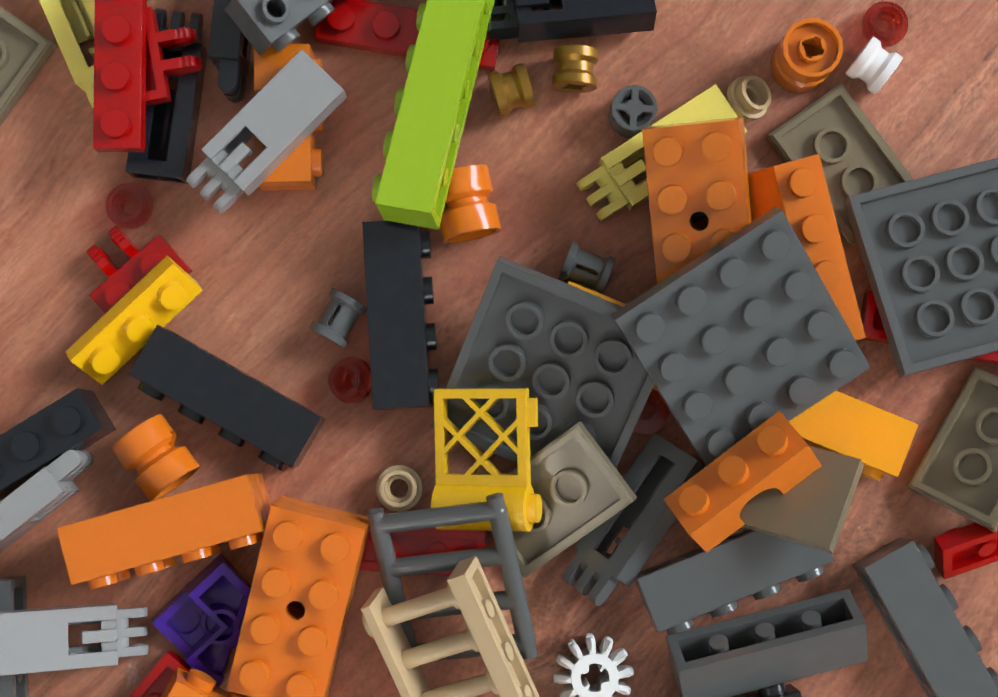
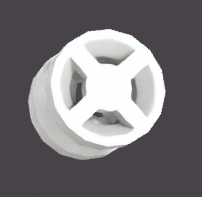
M873 36L849 66L845 74L852 79L860 78L867 85V90L875 95L896 70L903 57L896 52L888 53L881 46V41Z

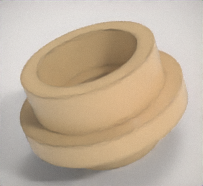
M757 76L738 77L730 83L727 90L730 106L737 116L744 117L746 121H755L762 117L771 103L772 97L768 85Z
M395 465L387 468L381 473L376 483V494L379 501L391 511H407L414 507L422 496L423 485L421 478L416 471L408 466ZM397 479H402L408 484V492L404 497H396L391 491V485Z

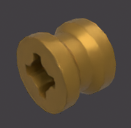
M563 45L554 48L553 61L557 64V72L552 76V88L569 93H585L596 90L597 77L593 74V66L598 63L599 51L596 48L584 45Z
M523 63L514 65L511 71L506 73L498 71L487 73L499 117L509 115L512 109L518 107L526 110L535 107L533 90Z

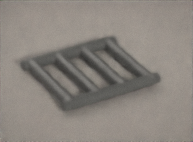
M502 493L488 495L485 502L385 514L383 508H373L367 511L369 529L383 587L392 605L406 601L401 580L402 576L453 571L459 561L477 556L481 567L500 565L505 590L495 591L493 594L501 610H510L515 632L512 636L522 658L532 659L537 657L536 638L508 509ZM490 521L495 541L494 547L396 558L390 534L392 532ZM451 606L415 619L462 615L460 609ZM411 620L400 623L411 648L425 644L416 643ZM471 649L436 661L481 657V654Z

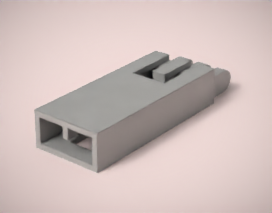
M301 49L201 149L208 157L187 177L186 182L192 188H196L209 177L211 180L202 188L199 194L206 201H209L220 190H223L225 193L214 203L213 208L219 214L224 213L244 192L250 196L347 98L344 89ZM255 135L267 148L244 170L238 164L247 155L250 157L253 154L251 149L245 144Z
M87 450L66 451L0 502V553L80 491L73 480L93 464L94 458L91 452Z
M114 603L0 611V676L118 665V657L149 654L148 644L136 643L129 645V637L147 636L148 625L129 626V618L140 619L147 617L148 607L117 608V605ZM100 623V630H80V643L101 642V644L68 645V625Z

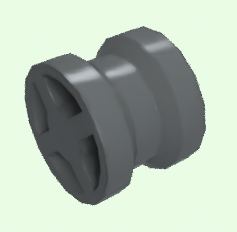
M638 85L626 86L619 90L613 98L608 114L612 129L622 137L632 138L642 132V129L651 126L657 113L656 99L649 90ZM620 112H625L626 115H627L628 117H630V118L628 119V118L625 116V114H622V113H620Z

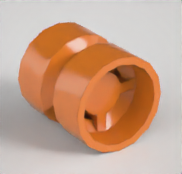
M805 18L794 23L773 51L770 60L771 74L776 83L786 91L796 94L808 93L818 88L841 60L843 42L838 30L828 21L819 18Z
M468 165L454 168L440 223L444 243L476 240L501 231L497 206L495 203L487 200V197L493 191L488 166Z
M162 414L155 415L139 424L120 438L111 448L126 470H136L138 472L135 483L149 502L160 499L172 492L201 468L186 446L174 445L177 435Z

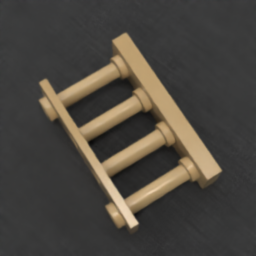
M477 556L458 562L447 579L448 585L446 588L392 605L384 587L374 590L361 608L364 628L370 637H374L401 697H476L489 692H493L500 697H540ZM451 606L461 610L467 624V630L411 648L400 623ZM471 649L475 652H480L487 668L486 673L432 690L430 689L420 665Z

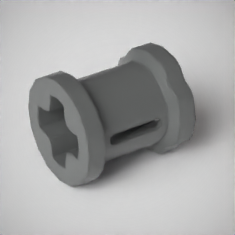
M573 241L558 280L565 282L567 279L593 288L595 292L602 294L616 258L612 256L606 259L580 249V243ZM577 264L597 271V273H592L590 271L578 267Z
M332 288L329 293L331 296L330 302L318 322H312L309 328L337 345L346 348L348 344L346 340L347 335L358 316L366 314L367 307Z

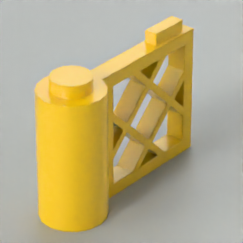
M529 388L434 389L436 485L432 493L431 508L485 502L488 495L502 493L508 509L512 531L530 532L533 524L539 523L542 517V498L540 494H534V489L531 485L530 427H538V398H529ZM490 398L483 406L475 400ZM500 398H516L517 419L504 430L487 411ZM447 399H463L476 412L460 430L448 418ZM481 418L499 436L484 454L465 436ZM516 429L517 442L510 436ZM448 431L454 436L449 442ZM460 442L477 461L466 473H449L448 453ZM504 442L517 454L518 474L501 473L488 460ZM483 466L489 473L475 472ZM490 521L435 527L437 530L492 531Z

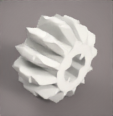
M586 633L585 649L581 650L577 642L571 639L567 644L570 651L574 654L573 658L565 654L557 655L556 662L560 666L569 669L553 674L555 683L568 684L560 691V697H574L576 695L577 697H615L613 695L615 691L623 695L630 694V686L619 679L633 676L634 669L629 665H619L628 656L624 648L616 649L609 654L613 646V639L611 637L605 636L599 648H596L594 635ZM590 664H597L601 672L606 669L605 674L598 676V684L590 685L587 677L581 680V674L589 672Z

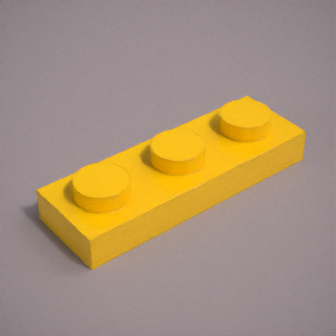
M166 256L65 353L73 364L103 385L146 345L157 325L165 327L203 289L195 279L169 256Z

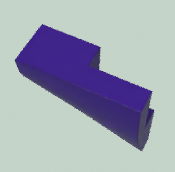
M220 553L152 617V624L185 655V661L193 669H198L210 675L216 681L215 686L217 687L222 684L224 669L232 649H235L251 586Z

